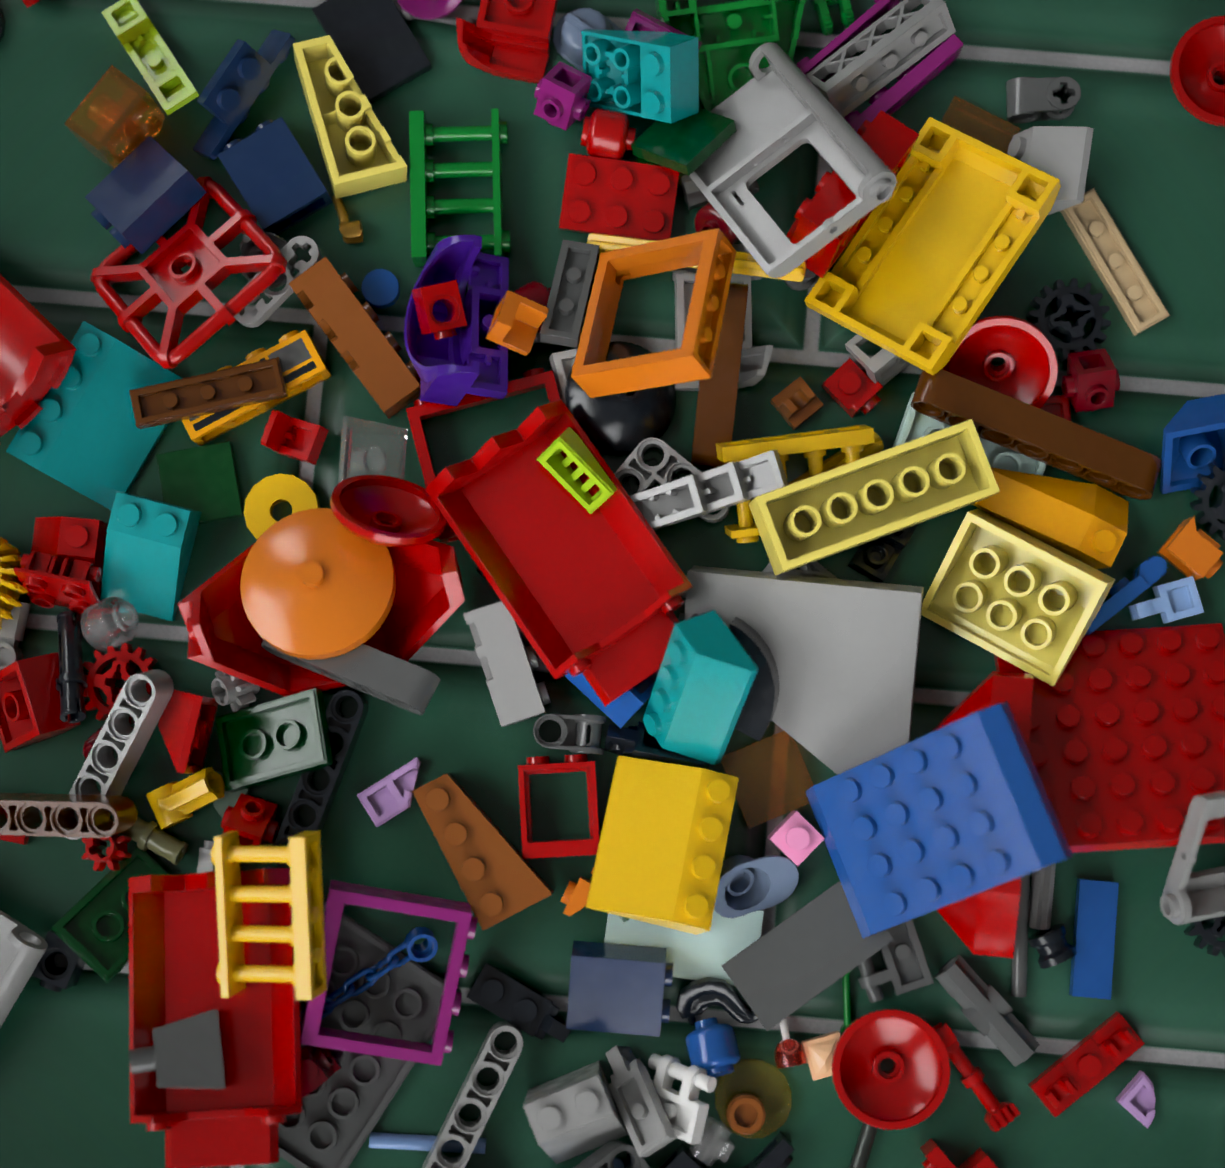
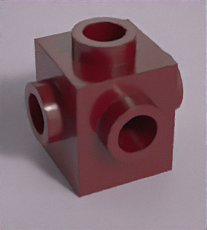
M1105 348L1068 354L1067 375L1061 378L1062 393L1064 398L1070 399L1076 412H1091L1102 408L1114 407L1115 391L1120 389V377Z

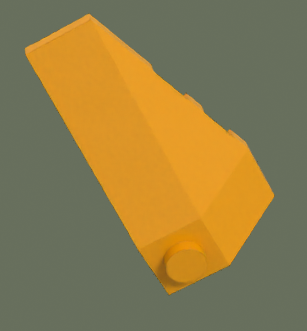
M991 467L1000 492L972 505L1095 569L1112 567L1128 533L1129 502L1097 484Z

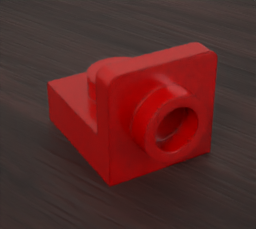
M849 358L821 387L853 418L860 411L864 415L868 414L881 401L877 395L884 386L879 381L874 383Z

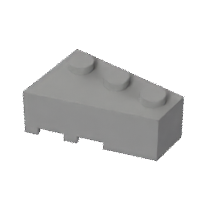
M502 601L463 613L466 624H469L476 645L474 648L478 659L481 661L486 683L501 727L546 714L544 705L551 703L545 682L537 683L533 669L539 667L532 645L525 647L521 634L522 630Z

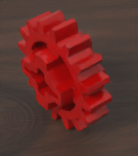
M123 642L119 651L116 644L110 643L107 644V654L100 650L93 652L97 660L95 663L84 661L83 666L89 670L88 676H86L88 687L84 690V697L90 698L85 709L88 711L98 709L97 720L104 721L107 719L121 691L120 688L115 687L116 680L123 679L127 681L130 676L137 674L135 672L136 664L142 672L153 670L152 667L157 663V659L154 657L144 659L146 649L138 647L132 653V644ZM113 661L112 668L102 675V670ZM146 682V691L151 696L152 688ZM98 688H101L107 696L106 703L102 700ZM131 715L129 716L130 725L135 724Z

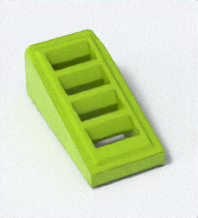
M570 426L537 458L545 469L590 514L617 490L584 442ZM562 450L567 455L566 458H564L560 453ZM572 462L578 466L575 471L570 467ZM583 473L589 477L584 484L579 479ZM596 484L600 490L592 497L588 490Z

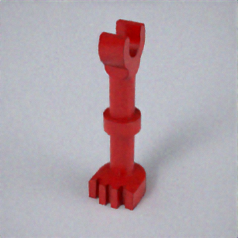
M939 1022L935 1025L933 1029L942 1039L950 1060L962 1075L961 1082L966 1089L971 1088L987 1110L984 1121L991 1131L997 1133L1002 1127H1006L1008 1123L1015 1120L1014 1118L1021 1113L1014 1103L998 1101L983 1080L985 1074L979 1066H973L947 1023L942 1024Z

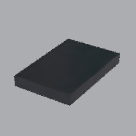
M326 0L312 8L324 32L332 38L354 75V80L358 87L366 95L370 104L432 69L431 63L392 0Z

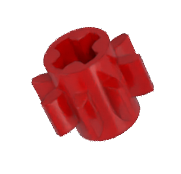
M118 834L107 838H82L81 841L86 844V853L81 858L95 861L93 865L94 871L102 872L106 864L110 870L118 871L120 870L118 862L123 858H131L132 856L127 852V843L132 838L119 836ZM106 841H109L111 846L106 849L107 855H104L102 850L107 847Z

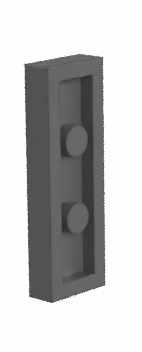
M569 240L562 241L547 303L549 312L542 323L540 342L578 348L579 337L582 332L587 303L598 263L599 245Z

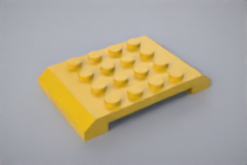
M929 117L918 133L919 136L910 152L911 155L896 175L897 183L892 196L873 209L832 271L827 272L823 279L821 277L818 279L804 302L810 309L927 373L935 375L947 365L972 325L976 322L1051 211L1061 185L1059 179Z

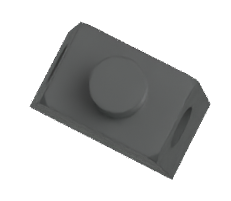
M218 1009L152 1029L153 1046L129 1049L131 1074L156 1071L158 1088H226Z

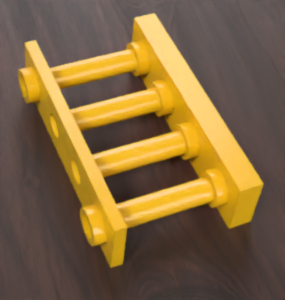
M862 424L716 443L717 459L723 463L739 462L771 450H778L787 479L785 461L789 460V454L803 453L804 458H808L810 478L824 472L823 456H826V449L841 448V453H845L846 464L861 459L860 451L864 450L863 445L875 443L874 428ZM751 500L736 505L738 524L724 526L725 534L731 539L736 538L737 543L759 541L760 534L755 522H753V516L748 505Z
M231 830L214 837L211 860L213 865H215L219 941V964L217 966L216 978L218 984L221 985V998H229L245 989L246 982L292 983L296 987V1000H312L327 990L320 831H303L289 837V844L287 846H239V830ZM240 862H287L291 871V883L289 886H241ZM242 902H288L292 907L293 923L291 926L243 925ZM244 942L290 943L294 947L295 963L293 966L245 965Z

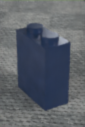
M282 116L276 120L270 119L261 123L256 128L255 133L245 139L239 138L229 142L224 147V151L217 155L264 232L279 235L333 202Z
M149 135L85 198L96 208L91 215L106 230L113 226L109 233L125 249L132 244L141 254H144L207 192L185 167Z
M574 941L571 954L566 1029L660 1037L661 1022L669 1023L670 999H663L664 986H672L673 963L666 962V948Z

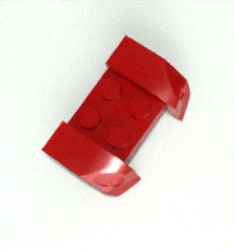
M481 0L476 25L462 18H456L458 48L467 64L492 75L538 84L546 74L550 54L549 43L558 0Z

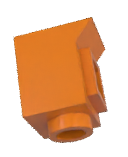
M1195 516L1183 520L1157 551L1159 555L1186 577L1193 576L1194 581L1204 578V576L1209 579L1223 564V561L1220 559L1223 552L1219 550L1221 545L1203 530L1196 529Z

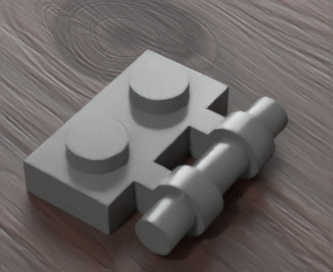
M913 920L887 929L894 940L880 950L886 968L875 971L871 957L858 965L861 974L858 977L861 989H866L870 1003L885 998L880 984L891 981L896 995L934 983Z

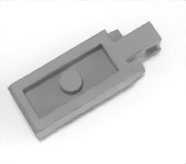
M616 1045L605 1053L614 1073L610 1076L612 1083L608 1087L639 1157H648L677 1137L646 1067L640 1059L635 1058L629 1046Z

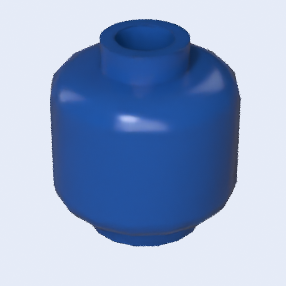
M717 1017L695 1022L696 1030L690 1032L685 1038L691 1065L705 1069L707 1075L712 1077H719L734 1072L733 1065L740 1060L741 1054L733 1027L725 1023L718 1024Z

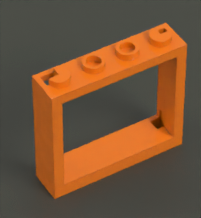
M716 228L600 253L571 378L590 398L712 377L736 256V250L722 231ZM698 265L681 348L606 361L624 280Z

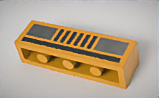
M306 330L288 332L279 338V344L267 350L265 348L256 349L245 357V362L237 365L241 366L279 357L282 362L288 397L181 420L191 440L197 445L202 446L332 377ZM228 365V366L222 367V368H220V369H218V370H223V369H227V368H232V366H231V365Z

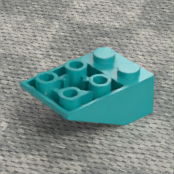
M582 30L583 73L592 77L587 99L590 100V106L670 124L699 113L698 37L656 31Z

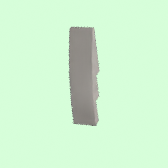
M771 450L700 474H691L631 495L630 497L652 529L656 530L752 500L762 494L788 485L778 450Z

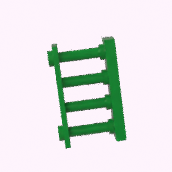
M499 108L491 109V125L434 127L433 123L427 122L424 110L409 111L411 258L415 267H424L436 244L442 239L450 237L436 236L435 232H430L429 219L436 218V215L493 213L494 234L477 235L482 236L481 250L494 249V256L504 257V253H511L510 230H503L502 144H508V122L501 121ZM492 141V161L434 163V159H428V146H434L435 142ZM493 177V198L435 199V196H429V182H435V178Z

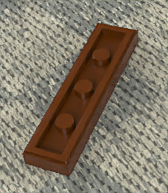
M279 357L129 390L136 427L139 429L289 396L282 362Z

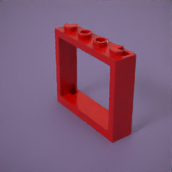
M544 368L528 370L522 374L523 378L508 381V393L504 397L507 398L546 388L549 403L560 400L553 370L545 372ZM465 394L458 406L425 402L418 399L413 402V407L406 408L426 487L434 480L436 474L422 420L500 399ZM446 522L444 531L439 535V540L443 544L459 540L448 522Z

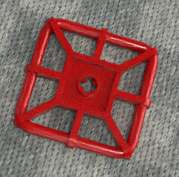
M210 176L197 179V182L207 193L190 208L187 224L168 240L162 235L156 241L160 247L141 264L122 265L138 250L132 244L126 249L120 245L98 267L92 269L90 277L97 293L118 317L119 326L125 332L131 333L151 359L160 364L164 369L176 368L178 363L188 358L224 325H232L236 321L235 316L272 285L280 274L286 272L287 260L284 258L280 248L259 227L254 214L248 209H243L225 188ZM213 198L231 218L208 237L203 232V226L209 199ZM240 233H244L264 255L225 257L220 250ZM185 265L191 267L186 273L183 274V271L181 269ZM261 272L224 305L212 292L231 274ZM145 280L150 288L130 306H127L111 286L113 282ZM205 298L216 312L178 344L184 315ZM163 301L168 307L161 343L159 344L142 324V318Z

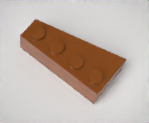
M325 256L288 283L388 419L420 396L421 385L419 382L421 378L411 361L405 364L397 353L402 348L389 331L384 335L375 324L380 320L367 301L362 305L354 295L358 289L345 272L339 275Z
M446 773L412 791L483 931L553 894L554 890L541 878L533 866L526 859L522 858L520 852L506 838L505 834L492 822L451 773Z

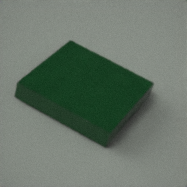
M699 108V113L671 124L656 121L631 144L633 155L689 176L737 130L734 120Z
M226 441L156 454L163 502L200 511L199 524L244 516L232 442Z

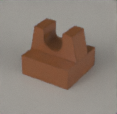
M801 376L770 401L793 431L824 406Z

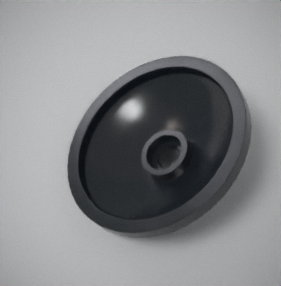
M612 341L609 343L606 361L651 354L652 352L634 343ZM571 369L565 388L566 406L595 446L611 452L630 453L644 439L650 437L659 439L670 426L676 408L674 384L633 391L632 396L620 393L590 398L571 378Z

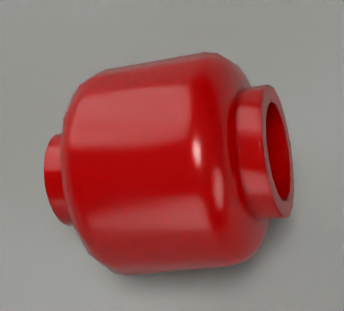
M596 109L591 117L585 116L581 146H586L589 156L621 160L624 157L625 150L632 151L631 144L635 141L636 128L629 127L630 119L625 113Z

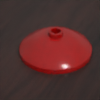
M1225 15L1210 17L1192 26L1177 43L1172 53L1169 70L1171 86L1180 104L1197 119L1221 127H1225ZM1213 77H1221L1224 81V84H1217L1214 81Z
M991 316L977 320L972 325L970 331L942 370L1040 409L1054 390L1057 381L1058 364L1051 342L1038 327L1017 317ZM997 357L1005 360L1000 366H993L991 364V361Z
M385 475L350 477L337 484L331 496L330 506L339 522L353 534L381 546L411 547L427 543L444 531L447 522L425 488L396 477Z
M881 1009L862 1015L853 1021L841 1034L832 1056V1079L841 1102L857 1119L879 1129L899 1130L919 1124L938 1108L948 1089L950 1062L942 1039L926 1021L907 1011ZM885 1058H890L894 1062L893 1068L890 1071H882L880 1068V1064Z

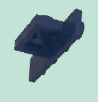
M272 30L258 52L245 41L237 39L196 100L214 115L193 147V150L198 155L215 160L217 155L224 151V147L229 143V139L238 125L247 119L250 107L258 95L263 93L269 86L270 77L278 65L283 63L289 56L290 48L295 42V38L290 33Z

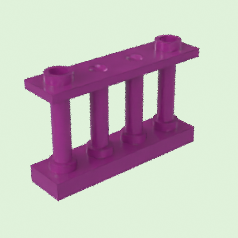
M874 0L876 4L812 59L806 56L796 65L806 75L902 0ZM955 34L951 35L946 41L940 43L925 55L926 58L917 66L913 64L897 76L898 82L889 90L884 86L872 95L869 100L870 106L861 114L858 110L855 112L851 111L844 119L857 132L866 119L872 122L880 110L891 116L955 61L964 44Z

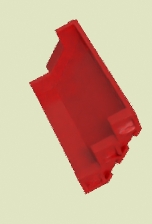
M562 399L538 406L516 429L492 436L471 459L445 467L425 488L555 680L568 673H571L573 677L582 673L604 706H607L660 669L674 625L680 622L673 611L684 603L682 596L693 586ZM569 426L581 438L617 488L615 493L592 514L537 460ZM562 450L560 453L564 458H566L567 455ZM574 462L570 464L573 471L578 468ZM583 473L579 479L584 484L589 477ZM594 484L588 492L593 497L600 488Z
M263 868L241 871V886H289L291 883L290 868ZM215 872L187 875H146L128 878L129 1049L153 1046L152 1029L218 1009L226 1087L221 1089L158 1088L156 1071L131 1074L130 1069V1123H146V1131L165 1130V1168H205L279 1163L278 1123H285L286 1115L302 1113L300 1000H296V987L292 983L246 982L245 989L229 998H221V985L218 984L216 978L217 966L219 964ZM242 902L243 925L291 926L293 923L292 907L288 902ZM244 942L245 965L293 966L295 963L294 947L290 943Z

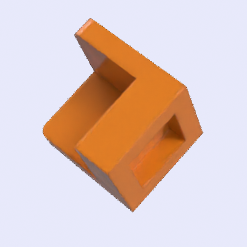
M508 290L495 309L486 339L527 356L532 349L538 328L546 319L549 309Z

